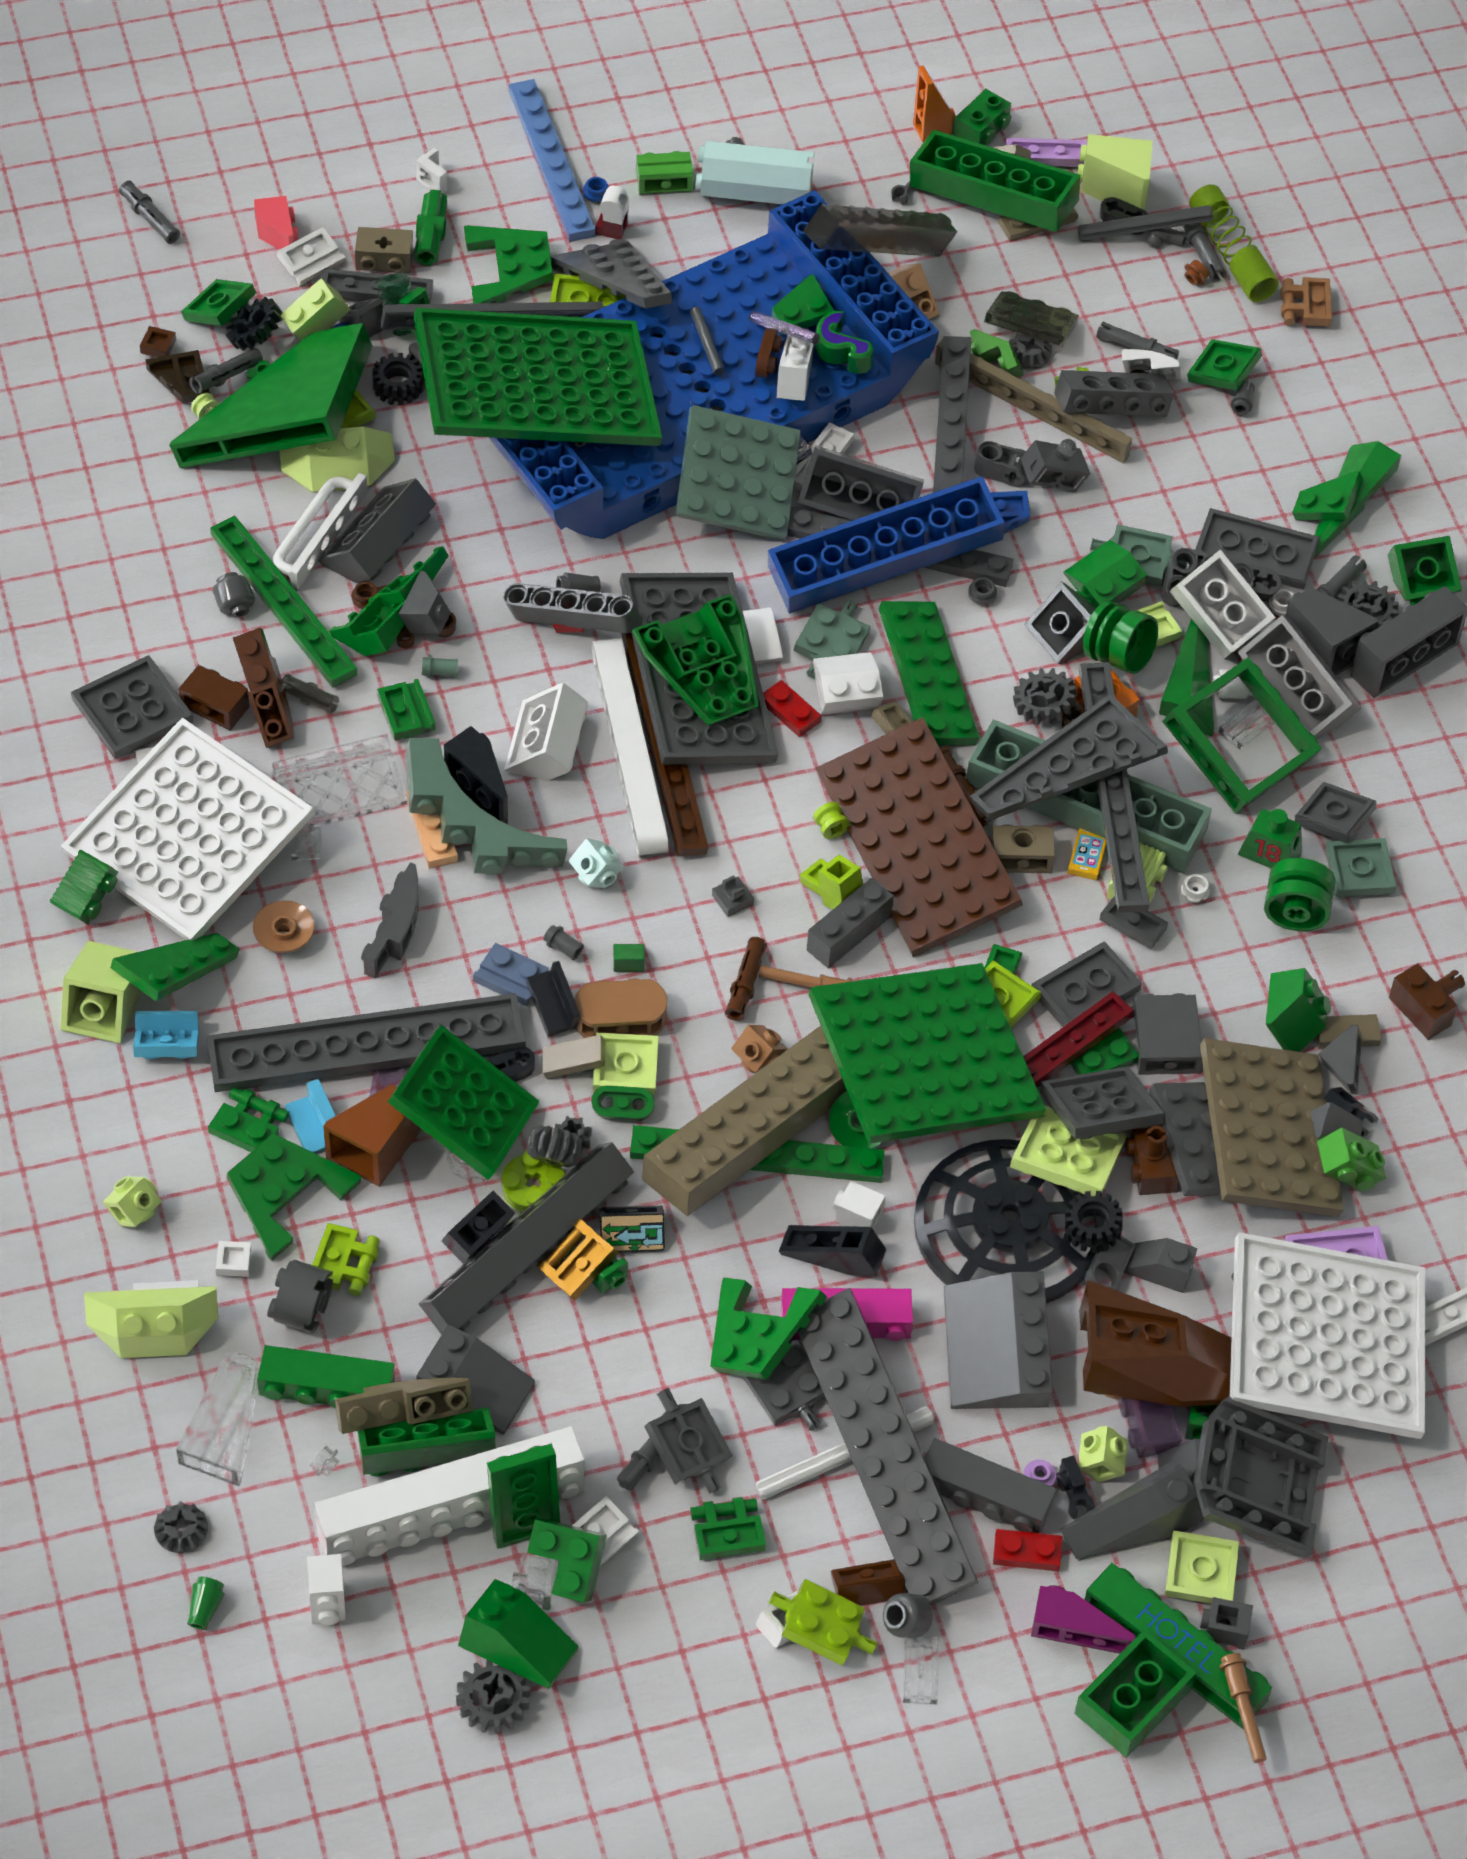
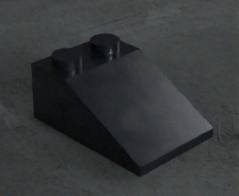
M470 726L444 744V761L458 786L478 807L499 821L508 824V796L491 742L484 733H479Z

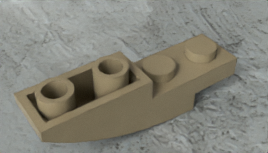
M431 1378L387 1383L363 1388L364 1393L335 1399L338 1428L342 1434L401 1421H407L411 1425L473 1411L470 1380L468 1378Z

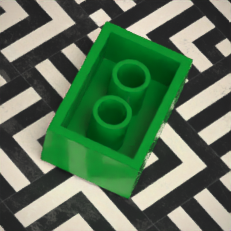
M1144 1629L1078 1696L1074 1714L1127 1758L1192 1690L1197 1672Z

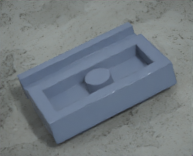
M495 943L481 962L478 971H475L473 974V982L501 995L516 993L518 1003L527 1007L532 997L526 984L527 977L547 972L549 967Z

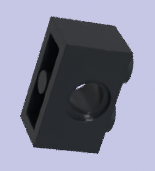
M493 1190L458 1222L441 1241L464 1264L509 1222L515 1212Z

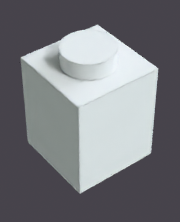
M850 1181L846 1190H840L833 1204V1207L837 1209L835 1221L845 1226L872 1227L874 1230L884 1211L885 1195Z

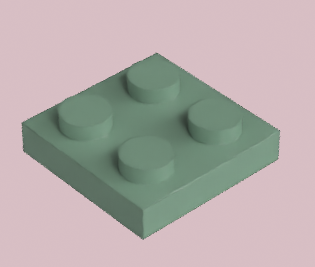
M1386 838L1350 840L1348 843L1343 841L1326 842L1325 851L1328 866L1336 880L1334 888L1335 897L1395 894L1396 883Z

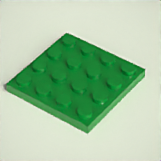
M442 1025L433 1033L387 1101L398 1112L410 1119L487 1180L495 1174L540 1102Z

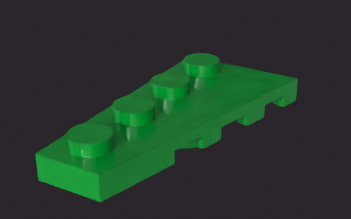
M213 933L201 936L193 941L188 939L113 958L110 968L153 1000L158 1001L237 959L239 948L220 934Z

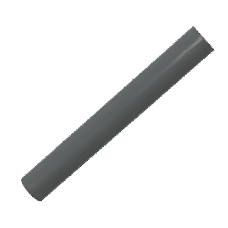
M694 307L690 310V314L713 373L716 376L722 375L725 370L702 311L699 307Z

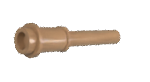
M763 965L760 966L758 977L809 988L852 981V978L849 977L847 980L823 974L820 977H814Z
M1232 1653L1221 1658L1220 1670L1225 1672L1231 1699L1237 1702L1253 1762L1260 1763L1267 1760L1249 1698L1252 1695V1689H1250L1244 1668L1247 1662L1241 1657L1240 1653Z

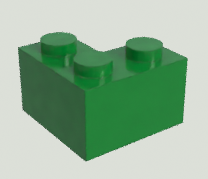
M535 1519L527 1553L559 1561L552 1595L580 1602L592 1601L607 1534L547 1519Z

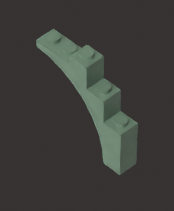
M409 737L406 752L409 813L439 814L442 843H453L455 845L472 844L474 873L487 875L504 874L506 865L563 867L568 849L567 839L540 836L519 830L499 821L478 807L458 786L444 761L439 739Z

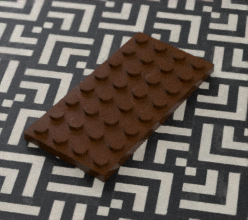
M923 717L816 767V771L832 802H837L840 805L842 815L846 816L850 822L847 831L870 876L894 895L893 908L890 913L913 957L1023 906L1022 899Z

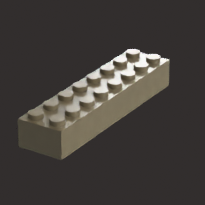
M821 1025L646 1153L643 1158L642 1180L683 1214L689 1216L830 1110L835 1100L846 1092L847 1089Z

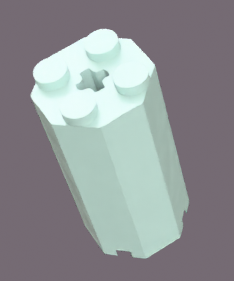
M706 141L705 146L699 147L698 162L703 163L702 173H697L695 190H701L700 196L785 204L811 192L814 163H809L808 161L809 157L814 158L815 152Z

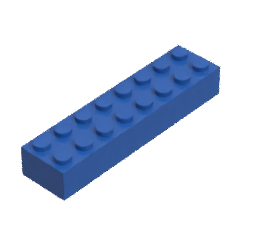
M983 476L769 549L768 568L787 611L791 614L818 603L1001 541L1004 536L1005 522Z

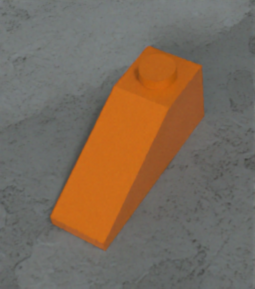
M924 65L918 66L913 126L922 142L927 139L933 129L952 135L954 118L956 117L953 108H949L945 98Z

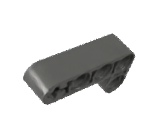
M1190 548L1178 549L1173 554L1167 564L1161 590V597L1166 605L1171 607L1180 606L1178 601L1169 592L1170 586H1176L1212 557L1213 554ZM1176 559L1186 560L1189 568H1179ZM1228 559L1249 585L1251 582L1254 584L1251 588L1262 601H1269L1279 591L1281 578L1277 572ZM1263 581L1268 582L1267 587L1270 588L1269 590L1264 589L1265 585L1262 583Z

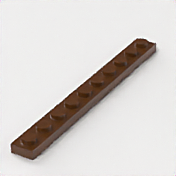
M621 633L677 857L706 855L709 847L688 765L661 764L632 634Z

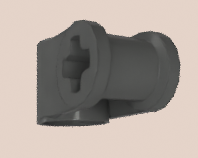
M985 441L978 447L974 470L980 477L983 476V478L1003 482L1010 486H1020L1026 478L1020 458L1026 451L1004 446L993 441Z

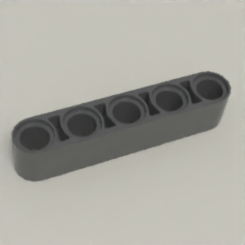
M521 583L510 585L503 595L504 601L512 615L519 621L621 633H631L634 628L642 624L641 614L633 600L627 595Z

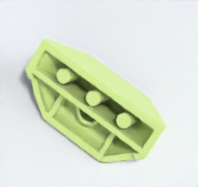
M364 426L340 428L337 439L334 441L279 450L281 472L312 493L319 492L322 486L333 477L341 476L354 480L358 473L367 476V488H370L395 462L392 433ZM336 488L334 491L345 490V489H343V488Z
M216 1286L84 1293L86 1325L120 1358L187 1355L218 1319Z

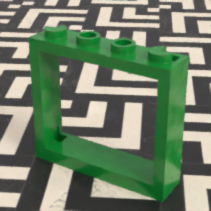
M1249 657L1174 708L1162 721L1235 814L1311 761L1322 749L1318 745L1315 736L1306 730L1300 722L1298 715L1286 705L1279 691L1270 685L1263 676L1260 667L1254 664ZM1237 677L1241 679L1300 753L1250 790L1247 789L1187 713Z

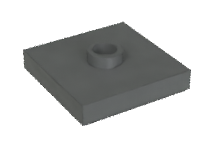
M1323 782L1295 815V821L1302 827L1348 843L1375 811L1376 800Z

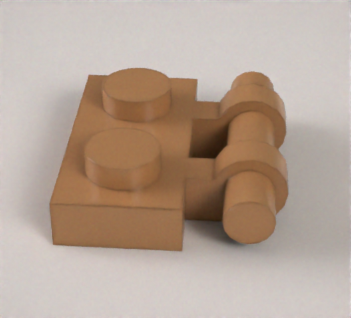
M1303 277L1301 285H1294V281L1291 278L1283 280V286L1280 289L1281 299L1283 300L1281 316L1284 318L1286 326L1294 325L1296 317H1303V325L1331 326L1330 279ZM1296 298L1302 299V303H1294V300Z

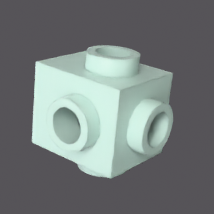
M586 839L568 860L579 873V880L588 887L607 888L615 882L618 873L624 868L617 858V852L603 841Z

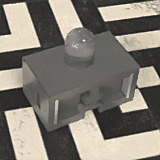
M1064 439L1060 444L1035 440L1020 458L1029 483L1032 485L1050 487L1051 484H1055L1057 489L1076 492L1091 474L1081 448H1076V443L1072 439Z

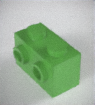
M1340 1128L1317 1140L1324 1174L1359 1191L1370 1190L1375 1184L1386 1179L1384 1170L1385 1159L1380 1152L1379 1145L1344 1128Z

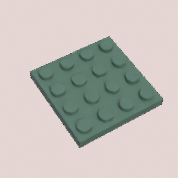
M691 406L689 409L675 516L782 541L785 540L788 533L801 430L700 406Z

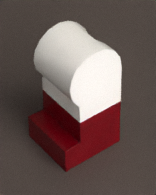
M610 186L606 189L599 206L601 214L595 226V234L622 239L628 225L629 197L623 188Z

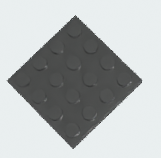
M1205 1082L1153 1083L1149 1093L1164 1112V1124H1160V1126L1166 1130V1144L1183 1195H1221Z

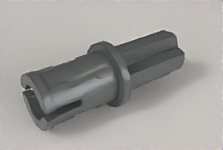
M650 1438L639 1451H634L631 1454L630 1462L617 1476L620 1487L632 1490L646 1472H651L654 1469V1463L659 1458V1454Z

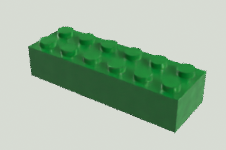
M934 129L910 160L911 187L1054 232L1059 230L1079 201V174Z

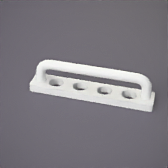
M358 473L354 480L341 476L329 479L276 550L273 556V563L281 573L289 576L290 585L294 589H300L319 562L320 557L327 551L366 496V475ZM336 488L345 489L346 491L295 563L291 565L285 562L286 556Z

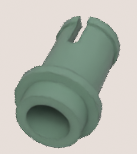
M429 655V658L423 657L422 675H428L427 678H430L431 675L457 678L458 659L432 658V655Z

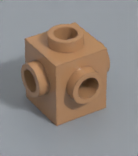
M748 1025L731 1050L743 1060L742 1065L748 1071L755 1074L788 1050V1048L781 1042L782 1038L774 1030L766 1028L764 1025Z

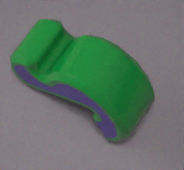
M833 311L823 316L817 325L815 350L819 358L831 364L848 362L847 370L852 373L862 374L869 371L873 367L874 348L872 343L841 333L844 326V311Z

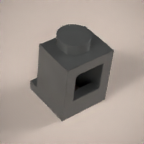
M1213 1597L1210 1609H1203L1200 1628L1206 1629V1632L1215 1641L1237 1645V1649L1244 1650L1249 1635L1253 1605Z

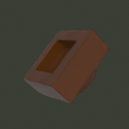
M149 326L140 344V353L154 357L169 355L176 342V332Z

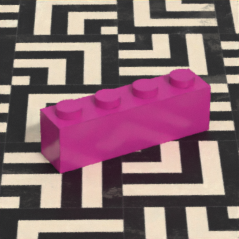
M782 1288L781 1317L786 1316L797 1288ZM848 1288L810 1289L821 1290L827 1296L826 1299ZM850 1288L855 1295L873 1338H887L891 1341L911 1338L913 1326L912 1289ZM798 1331L791 1338L792 1340L797 1339L801 1341Z

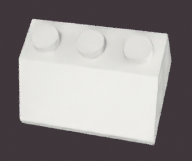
M564 682L523 700L504 771L509 774L544 780H552L570 772L573 767L576 747L579 743L581 727L585 720L588 701Z

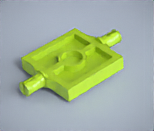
M804 1579L797 1595L792 1600L776 1591L772 1593L768 1604L786 1612V1624L781 1636L841 1666L846 1661L853 1646L870 1655L873 1654L877 1646V1641L860 1634V1621L865 1610L864 1607L807 1579Z

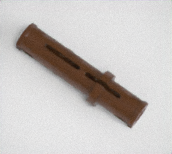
M751 937L748 940L737 979L731 984V997L725 1010V1015H728L727 1017L731 1020L740 1021L744 1019L748 1002L754 996V983L763 955L767 949V943L760 937Z

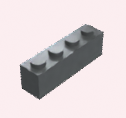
M937 1438L933 1439L925 1455V1460L942 1496L951 1499L960 1507H970L980 1511L991 1520H1001L1011 1524L1018 1531L1041 1532L1054 1504L1057 1488Z

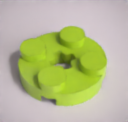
M526 1150L522 1155L512 1159L503 1170L501 1186L504 1198L511 1207L523 1212L565 1175L564 1170L560 1166L533 1159ZM528 1179H538L540 1186L532 1185L528 1187Z

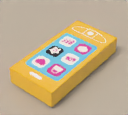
M1079 828L1067 874L1097 881L1107 844L1106 839Z

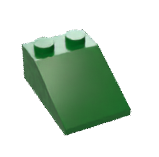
M497 1579L493 1580L466 1614L458 1643L459 1647L548 1689L573 1658L579 1647L525 1592Z

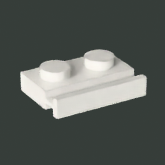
M324 227L278 250L277 253L278 259L290 275L297 280L299 287L322 275L324 268L333 269L344 263L346 258L344 254L339 252V247Z
M607 1496L572 1525L607 1534L600 1567L637 1536L639 1532L637 1528H634L628 1522L629 1519Z

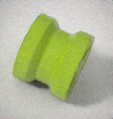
M828 802L820 806L813 814L815 823L822 827L821 833L825 839L840 837L847 831V827L850 826L848 818L842 815V808L837 802Z

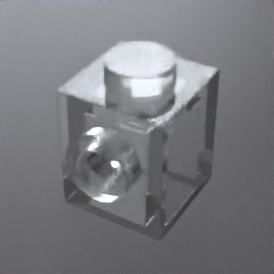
M523 1554L520 1573L514 1572L512 1587L525 1592L541 1609L550 1610L553 1597L551 1593L556 1577V1560Z

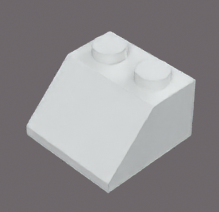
M871 652L813 659L821 715L874 710L880 707L883 692L879 669Z

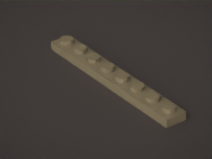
M943 339L937 345L935 364L940 367L942 364ZM971 354L970 383L1123 464L1129 458L1132 438L1125 433L1117 431L1085 413H1064L1057 398L1053 395L1045 393L1030 383L988 363L981 357Z

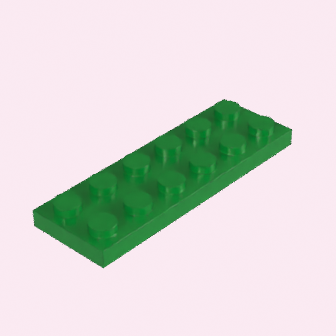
M882 601L878 609L913 720L915 721L923 717L938 745H976L979 740V734L936 603Z

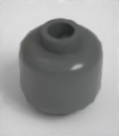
M236 572L223 574L216 580L217 583L212 590L220 612L232 615L235 618L246 615L255 601L248 579L243 575H238Z
M911 1593L896 1594L888 1599L884 1606L883 1622L887 1631L893 1636L900 1638L921 1637L928 1632L932 1625V1607L929 1601L921 1595Z

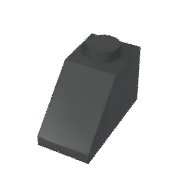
M420 571L399 612V616L411 634H440L451 612L427 573Z
M1169 1238L1134 1243L1136 1246L1124 1273L1184 1293L1198 1248Z

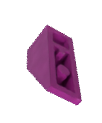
M1056 1585L1040 1586L1031 1632L1032 1637L1118 1654L1135 1639L1133 1633L1076 1593L1066 1591L1063 1587Z

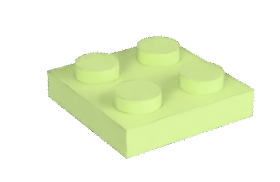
M596 1033V1035L601 1034L605 1040V1066L594 1068L593 1092L601 1086L609 1085L640 1087L655 1095L659 1036Z
M1173 1530L1164 1596L1209 1604L1212 1603L1213 1597L1233 1601L1239 1541Z

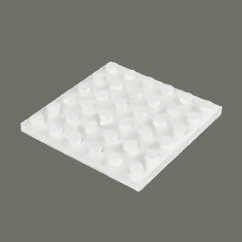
M181 718L61 845L64 853L74 860L75 856L78 855V851L83 850L118 871L116 876L117 884L115 886L117 891L184 939L193 941L204 935L316 813L312 806L193 724Z
M1238 1232L1235 1238L1230 1371V1397H1232V1400L1261 1410L1421 1439L1425 1434V1267Z

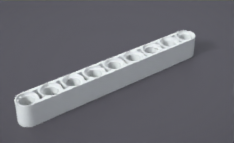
M622 639L592 641L593 663L637 855L668 852L666 827Z

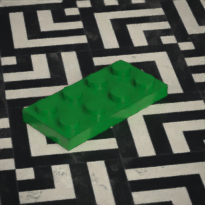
M552 1443L544 1446H534L527 1451L510 1456H500L493 1461L487 1462L492 1531L497 1549L529 1540L535 1519H547L560 1523L556 1453Z

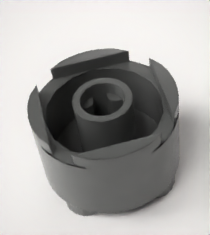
M296 1259L289 1261L286 1269L281 1268L278 1272L275 1286L279 1287L276 1299L273 1298L271 1300L267 1316L273 1318L277 1323L314 1333L320 1322L314 1320L320 1313H325L330 1299L333 1279L329 1277L333 1275V1271Z

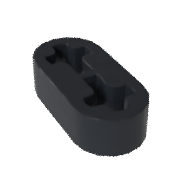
M1115 197L1104 199L1099 213L1102 221L1148 214L1145 210ZM1138 232V233H1132V234H1133V235H1139V234H1142V233H1144V232Z
M527 1047L512 1048L486 1059L514 1082L530 1076L535 1070L534 1053ZM521 1059L522 1062H526V1065L522 1066L520 1063H516V1060Z

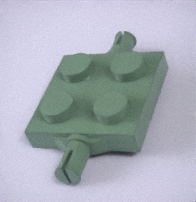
M1117 524L1115 534L1110 540L1132 554L1147 574L1145 583L1161 586L1167 564L1173 556L1171 555L1173 536ZM1093 538L1090 550L1097 549L1107 541ZM1181 558L1176 559L1179 568L1186 569L1187 561Z
M847 600L841 612L820 603L815 607L793 650L812 661L809 670H807V675L810 678L814 672V658L858 654L869 634L871 626L851 617L857 608V604L854 601L851 604V600Z

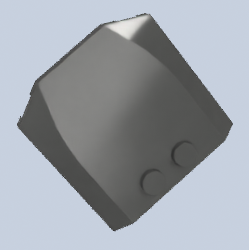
M1228 1396L1217 1406L1202 1426L1193 1483L1203 1518L1300 1557L1307 1558L1313 1551L1316 1524L1311 1522L1317 1475L1318 1470L1325 1466L1329 1437L1259 1408L1232 1400V1397Z

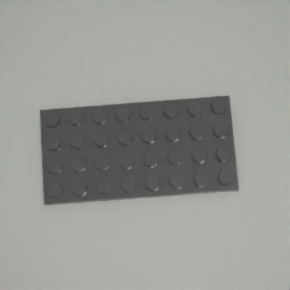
M733 572L621 573L619 582L622 595L629 596L636 605L642 617V624L640 626L656 620L664 624L697 612L708 601L730 593L744 618ZM746 623L745 628L759 706L756 709L708 726L645 658L633 632H631L662 765L776 763L778 751Z

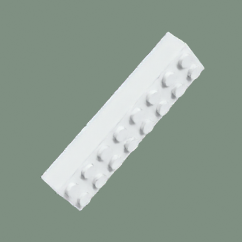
M572 1426L315 1502L317 1535L324 1555L341 1554L342 1566H347L362 1557L380 1556L387 1550L395 1547H410L425 1538L432 1536L443 1537L452 1530L465 1526L472 1528L482 1524L485 1520L491 1519L487 1462L493 1461L500 1456H510L527 1451L534 1446H544L552 1443L556 1453L559 1498L569 1499L576 1496L579 1492L584 1491V1458Z

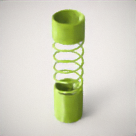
M1214 184L1200 187L1190 197V208L1211 206L1212 221L1200 224L1205 227L1208 235L1211 236L1212 243L1217 246L1218 252L1223 256L1225 263L1229 265L1231 273L1247 298L1252 302L1268 299L1276 292L1279 286V280L1260 250H1258V247L1250 245L1252 238L1249 235H1244L1246 231L1244 226H1238L1239 217L1232 216L1233 208L1230 207L1221 189ZM1230 209L1231 213L1229 217L1224 218ZM1230 218L1237 219V224L1225 231L1224 234L1214 235V231L1219 225L1224 224ZM1207 227H1214L1212 234L1208 231ZM1235 228L1243 229V234L1231 243L1220 244L1222 238L1234 231ZM1213 237H1220L1218 243L1214 241ZM1241 238H1249V244L1237 253L1226 254L1228 248L1241 240ZM1227 246L1226 250L1223 253L1220 250V247ZM1226 256H1233L1230 263L1227 261Z

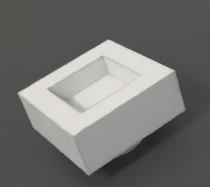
M219 1241L216 1275L249 1277L251 1242Z

